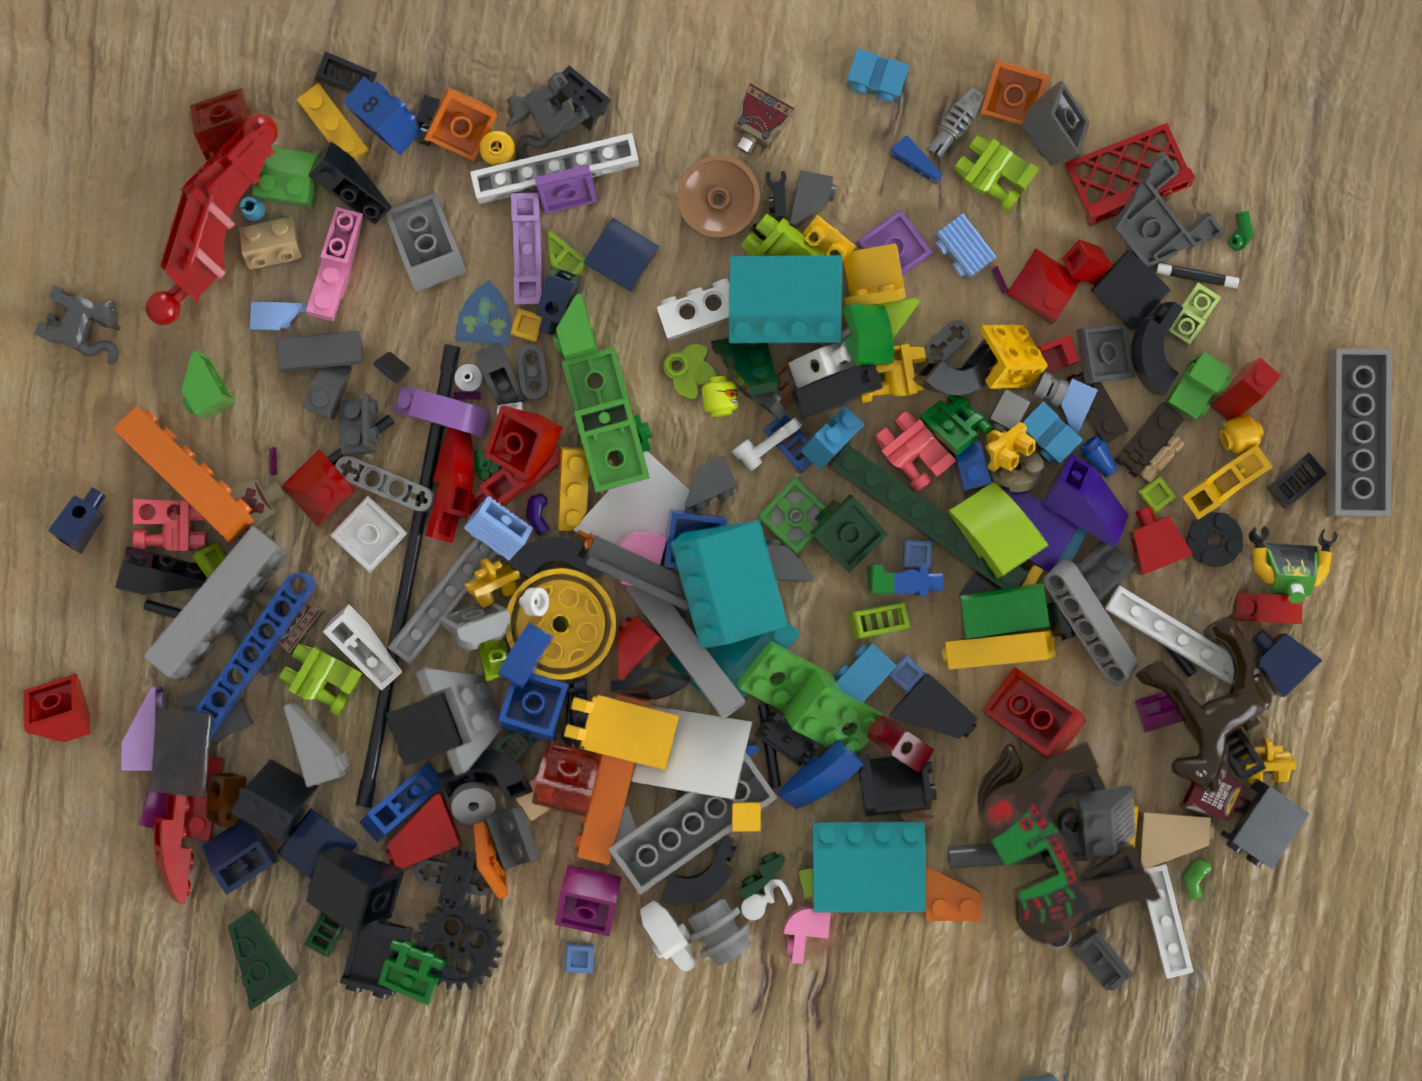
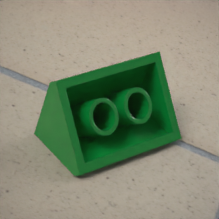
M1043 583L960 596L961 632L966 639L1050 626Z

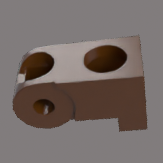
M233 772L209 774L206 816L211 823L226 828L233 827L237 823L239 817L230 812L239 798V789L246 787L247 777Z

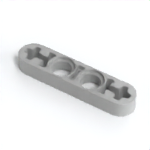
M351 456L341 457L336 463L335 467L351 484L416 511L428 512L433 509L436 496L427 487ZM345 464H351L353 468L362 471L360 476L353 473L347 474V471L344 470ZM376 471L380 476V481L376 486L371 487L367 483V476L369 473ZM400 481L404 485V492L399 497H395L391 492V487L395 482ZM411 492L418 495H423L425 492L424 497L428 499L427 503H422L419 506L420 502L409 497Z

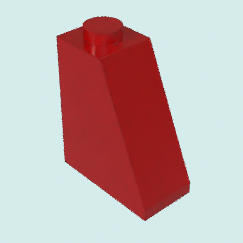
M1262 358L1252 361L1241 369L1210 407L1227 421L1240 417L1259 402L1282 376Z
M443 792L434 795L387 844L389 849L386 850V855L391 865L402 869L460 846L463 843Z

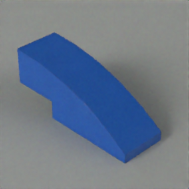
M837 740L821 758L814 754L810 761L804 764L777 794L794 808L798 809L838 788L864 764L854 751L840 740Z

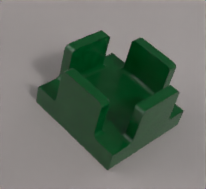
M851 494L841 503L832 500L815 517L819 524L810 532L823 549L848 573L889 535Z

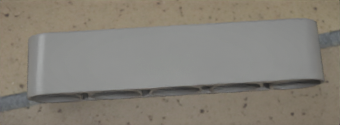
M1069 560L1059 561L1045 576L1044 584L1104 678L1112 685H1123L1138 666L1136 657L1077 566Z

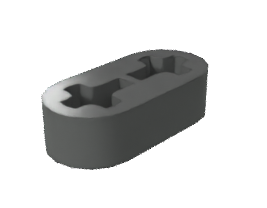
M958 320L947 324L924 347L926 361L928 359L945 361L968 339L969 328L967 325ZM951 327L954 329L960 327L963 330L960 334L961 340L955 338L950 343L946 340L952 333ZM943 342L946 346L940 352L943 357H930L929 354L932 352L930 346L936 348Z

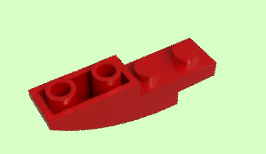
M447 427L433 481L439 482V487L425 536L453 543L459 518H467L474 481V452L471 434Z
M556 445L554 453L530 480L526 481L505 468H502L479 486L480 489L472 495L469 515L471 516L487 497H491L492 500H496V503H500L501 506L505 507L522 492H528L559 467V445Z
M168 788L165 816H154V851L161 879L171 899L179 904H186V896H189L191 891V882L188 880L189 869H192L194 864V854L191 852V848L181 843L186 837L184 817L185 813L189 810L190 802L187 792Z

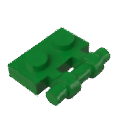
M950 394L947 398L951 403L949 406L942 400H939L920 415V420L958 456L978 440V434L974 430L979 429L986 435L992 430V426L987 422V417L981 412H976L965 397ZM958 414H963L968 420L964 422Z
M394 939L390 949L398 952V957L396 959L389 956L385 959L378 984L429 1005L433 1000L440 978L430 973L431 967L442 970L445 960L437 957L435 952L430 950L425 952L415 948L411 942H401ZM409 957L421 962L420 968L408 964Z

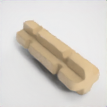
M1176 435L1171 436L1166 442V446H1162L1148 462L1149 465H1146L1139 474L1141 478L1148 483L1152 482L1158 475L1157 472H1161L1175 456L1174 453L1180 451L1184 446V442Z

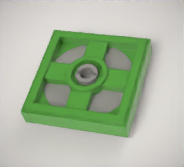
M794 477L757 518L797 555L814 537L810 532L819 524L815 517L826 506Z

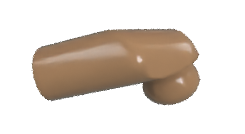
M918 811L898 813L904 822H924L925 829H932L933 815L919 814Z

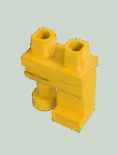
M909 344L894 346L893 363L890 365H875L878 373L884 374L885 381L881 382L883 388L861 397V403L871 402L872 396L890 395L893 398L914 396L918 393L917 391L924 390L925 388L912 380L916 376L913 364L926 362L924 347H909Z

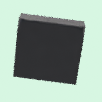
M387 352L373 363L378 370L394 383H399L410 369L392 352Z

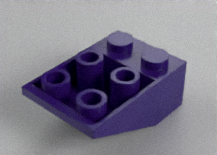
M1070 454L1056 474L1043 505L1048 507L1053 513L1073 522L1076 527L1093 534L1101 542L1108 543L1115 548L1121 537L1128 514L1096 468Z

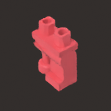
M905 411L894 420L903 433L894 438L885 427L874 438L882 449L879 453L887 460L889 465L900 469L912 481L909 487L917 493L932 480L927 473L920 475L912 463L916 458L923 463L934 478L944 472L956 460L944 449L920 419L916 421L913 416Z
M133 499V524L162 525V533L148 534L145 529H135L133 533V547L146 550L148 546L164 547L170 551H193V549L207 547V532H194V521L206 520L186 501Z

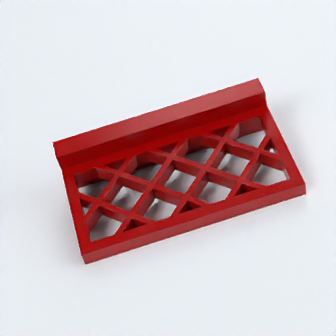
M1167 123L1065 163L1066 170L1086 212L1085 217L1089 226L1120 214L1137 186L1131 188L1132 184L1139 185L1141 180L1135 179L1139 167L1149 169L1151 164L1142 161L1147 150L1157 154L1163 151L1170 159L1176 160L1180 168L1178 169L1179 173L1158 190L1162 198L1192 186L1195 176L1191 168L1187 167ZM1164 133L1168 142L1165 150L1150 145L1153 136ZM1134 144L1144 148L1139 160L1124 154L1128 146ZM1109 154L1119 158L1114 170L1099 165L1102 156ZM1121 160L1137 165L1132 177L1117 172ZM1083 164L1093 168L1087 180L1077 176L1074 167ZM1096 170L1111 175L1107 187L1092 182ZM1114 177L1129 182L1125 191L1118 192L1110 189ZM1092 187L1104 192L1101 200L1090 204L1086 197L1088 188Z

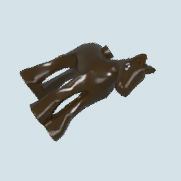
M1233 614L1218 619L1202 630L1210 639L1224 645L1231 656L1234 674L1229 694L1209 700L1201 705L1192 697L1183 682L1169 668L1164 659L1151 663L1135 674L1142 684L1161 689L1168 695L1176 706L1185 728L1198 744L1199 754L1191 757L1176 758L1171 763L1172 772L1196 783L1203 789H1206L1208 793L1211 791L1216 793L1219 783L1223 781L1226 773H1228L1229 748L1227 737L1242 727L1248 731L1260 723L1258 717L1266 709H1269L1272 702L1271 694L1264 686L1262 674L1254 675L1253 673L1256 662L1248 650L1244 633L1238 628Z

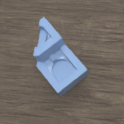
M251 302L250 330L279 331L281 328L288 329L292 325L291 321L295 316L306 309V304Z
M1072 378L1061 405L1070 427L1078 434L1098 389Z

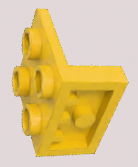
M897 244L855 250L845 259L844 266L850 297L844 298L845 306L849 304L875 305L906 298Z
M983 325L980 328L982 335L998 360V363L993 367L992 372L985 380L990 389L1032 387L1048 365L1024 325Z

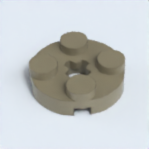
M1034 451L1029 456L1018 452L1019 462L1011 471L1000 467L995 472L988 469L991 482H995L1000 488L1001 485L1009 487L1010 492H1024L1035 488L1039 484V479L1043 478L1044 461L1037 452Z

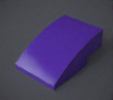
M1001 485V489L1018 505L1047 542L1048 546L1029 558L1028 561L1049 573L1061 557L1078 527L1063 516L1050 511L1048 507L1043 505L1042 501L1026 491L1010 492L1009 487Z

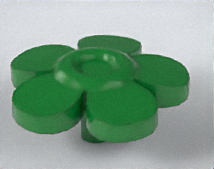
M478 449L474 451V459L477 460L474 461V473L479 472V479L487 480L490 478V472L495 474L500 470V465L484 456L485 452Z

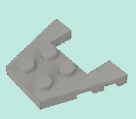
M429 668L418 671L416 674L425 696L440 690L444 691L463 741L462 746L447 751V755L455 776L464 773L502 729L499 728L498 719L500 715L494 705L490 689L486 684L484 676Z

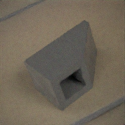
M725 456L698 468L685 502L686 510L693 508V511L696 512L709 506L708 500L718 497L719 501L734 495L733 489L737 488L738 485Z

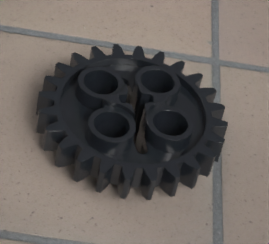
M468 900L465 910L444 905L443 911L436 905L434 907L435 916L428 912L425 915L429 923L420 922L418 924L423 932L414 934L415 938L421 940L420 943L414 944L415 948L425 952L427 950L433 952L434 945L442 944L447 949L446 956L439 957L445 960L442 970L433 967L430 970V973L440 977L437 986L442 981H446V990H449L453 983L456 984L458 991H461L463 983H466L468 988L472 989L473 980H476L480 985L483 984L482 974L487 977L492 976L493 973L489 966L498 968L499 963L494 958L502 957L503 953L496 950V948L503 946L504 941L496 940V937L502 934V930H494L493 928L498 922L497 919L490 922L487 919L491 911H487L484 914L480 913L481 904L472 909L471 900ZM449 919L458 921L460 931L457 933L450 932L446 927V922ZM467 923H471L472 927L462 943L464 948L457 952L451 966L447 967L446 962L455 948V943L453 942H456L461 937ZM472 933H481L485 939L484 944L481 946L474 945L470 939ZM460 957L468 958L471 962V969L461 970L457 960Z

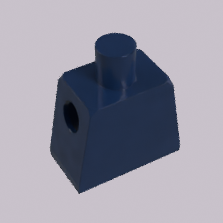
M555 268L548 273L536 310V315L542 317L539 331L549 335L555 334L558 323L562 320L577 294L583 276L575 275L572 272ZM563 273L570 275L571 277L567 278ZM552 302L557 304L558 309L553 306Z
M93 487L83 500L73 496L48 531L58 541L82 554L104 518V515L98 508L106 496Z
M1262 629L1251 640L1261 650L1254 658L1256 666L1278 697H1286L1322 662L1317 655L1286 633H1280L1273 639Z

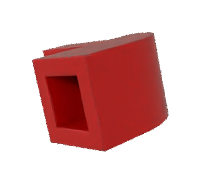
M1237 593V621L1302 624L1303 601L1296 604L1291 603L1288 600V595Z

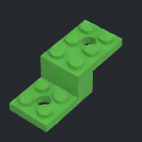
M615 347L561 361L596 493L650 479ZM592 374H599L603 377V384L598 389L588 386L587 381ZM612 451H620L623 454L624 461L620 466L615 467L608 463V455Z
M769 641L737 682L741 690L781 710L793 730L828 748L837 740H840L857 755L869 741L867 735L870 732L871 724L879 716L884 715L882 712L843 692L833 675L772 641ZM782 672L778 679L770 680L773 673ZM854 723L850 729L842 730L845 724Z

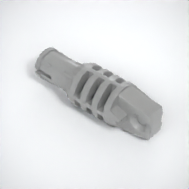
M970 88L955 102L939 127L941 131L927 148V151L930 154L936 151L933 156L942 159L954 140L960 139L974 120L985 96L976 89Z

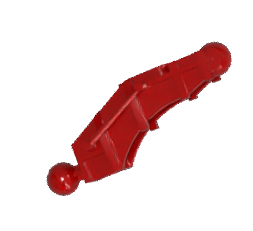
M255 114L247 118L235 135L219 149V152L210 157L180 189L182 193L159 265L176 284L168 292L158 291L150 295L147 300L146 314L153 323L157 325H170L175 322L180 315V303L188 295L197 302L200 299L199 296L218 277L221 279L225 275L223 254L226 228L230 230L235 225L230 216L244 191L252 182L256 184L261 179L259 174L267 156L270 158L275 153L271 146L277 138L278 129L275 121L268 115Z

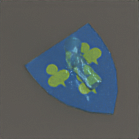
M487 281L472 293L461 309L456 326L455 340L493 345L501 342L502 346H510L511 318L507 304L498 289L490 281Z

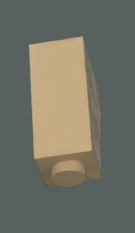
M1139 811L1136 852L1144 869L1209 846V839L1214 837V823L1211 822L1210 817L1205 815Z

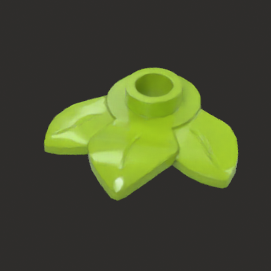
M691 344L684 348L682 352L669 354L664 360V372L673 379L675 390L686 398L696 399L698 385L710 383L711 377H717L713 367L704 361L708 351L707 347L700 344ZM673 362H681L682 369L674 371L672 369Z

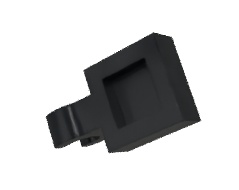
M428 95L423 97L416 121L423 125L421 127L422 131L418 134L417 138L420 140L419 144L430 147L431 141L424 140V137L439 106L440 99Z
M781 171V180L773 182L770 178V172H766L765 182L774 192L773 197H768L769 214H774L775 220L781 221L782 218L786 219V173Z

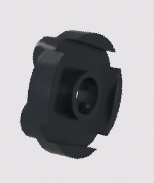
M1210 512L1199 520L1196 518L1190 525L1191 527L1186 536V543L1193 554L1191 557L1195 561L1209 567H1221L1231 563L1243 549L1241 528L1226 513ZM1211 532L1221 536L1218 547L1214 544H1208L1207 540L1211 538Z

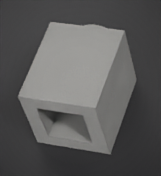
M1005 389L987 421L992 423V429L998 430L1001 433L1003 431L1008 432L1021 421L1030 402Z

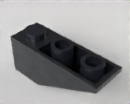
M330 141L316 156L308 176L352 209L362 213L363 217L374 225L391 209V205L357 161L335 143Z
M126 546L115 588L145 595L199 588L206 582L207 577L195 562H186L168 555H159L141 548Z

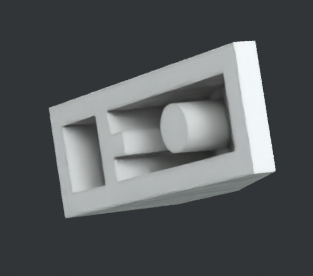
M349 604L333 617L325 627L323 633L381 691L402 673V670L370 625Z

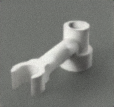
M794 417L759 445L754 447L751 441L746 439L735 447L731 453L737 460L740 459L749 472H751L762 463L760 459L762 455L796 432L802 425Z

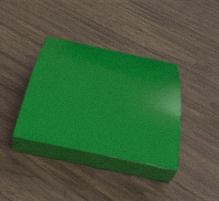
M849 304L844 307L842 312L852 333L844 341L854 365L892 364L894 358L893 334L885 306Z

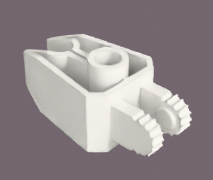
M656 900L640 909L643 926L654 942L651 947L660 959L663 957L665 959L672 958L683 972H688L695 968V958H692L693 955L687 948L691 944L689 940L691 933L685 924L679 925L670 910Z

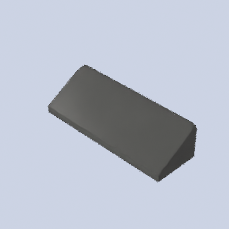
M356 330L279 339L280 372L361 364L363 361L361 334Z

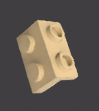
M293 216L239 228L241 252L249 269L263 268L302 258Z

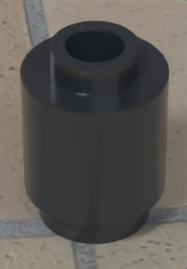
M1056 602L1048 604L1049 624L1054 638L1060 636L1061 641L1077 636Z

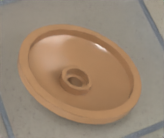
M725 155L704 157L693 163L683 174L677 192L678 207L685 222L699 234L711 238L731 237L749 226L756 216L760 203L759 185L752 171L738 159ZM716 196H722L724 202L718 205L714 203L713 199Z

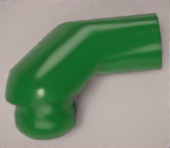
M1249 211L1235 214L1238 229L1228 239L1229 247L1235 251L1244 249L1253 238L1254 232Z

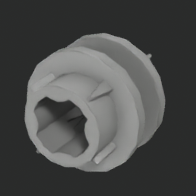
M720 898L707 904L688 919L694 929L690 934L691 939L694 941L703 938L706 943L700 954L703 958L710 956L714 964L719 966L738 957L751 945L745 934L750 929L748 924L736 925L733 918L740 911L738 907L730 908L725 899L721 900Z

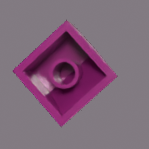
M567 865L555 925L609 936L622 877Z

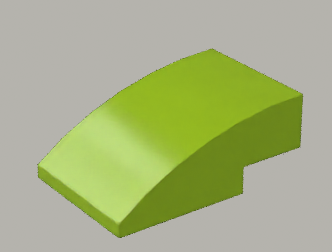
M995 482L948 511L978 557L984 558L997 579L1048 546L1029 518Z

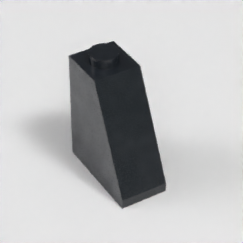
M859 365L796 390L792 394L801 418L836 409L882 389L883 386L875 365Z
M926 673L889 713L896 719L958 739L962 735L968 737L977 727L974 722L978 719L929 673Z

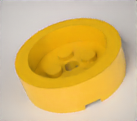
M563 568L540 572L522 583L508 604L507 610L511 621L508 624L510 630L506 633V638L511 649L528 623L553 636L552 642L537 662V668L533 672L539 676L555 680H567L582 676L595 669L604 661L615 642L617 614L614 603L608 592L599 582L582 572ZM543 588L547 592L549 606L544 615L529 616L525 613L523 607L520 606L519 599L527 589ZM558 616H564L569 622V627L564 632H558L553 627V621Z

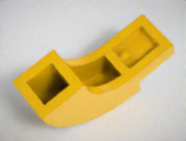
M1256 444L1208 475L1184 494L1182 498L1199 520L1273 466Z

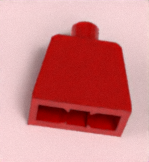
M1151 506L1135 512L1141 527L1130 531L1129 536L1139 575H1145L1193 555L1170 517H1164L1156 521Z

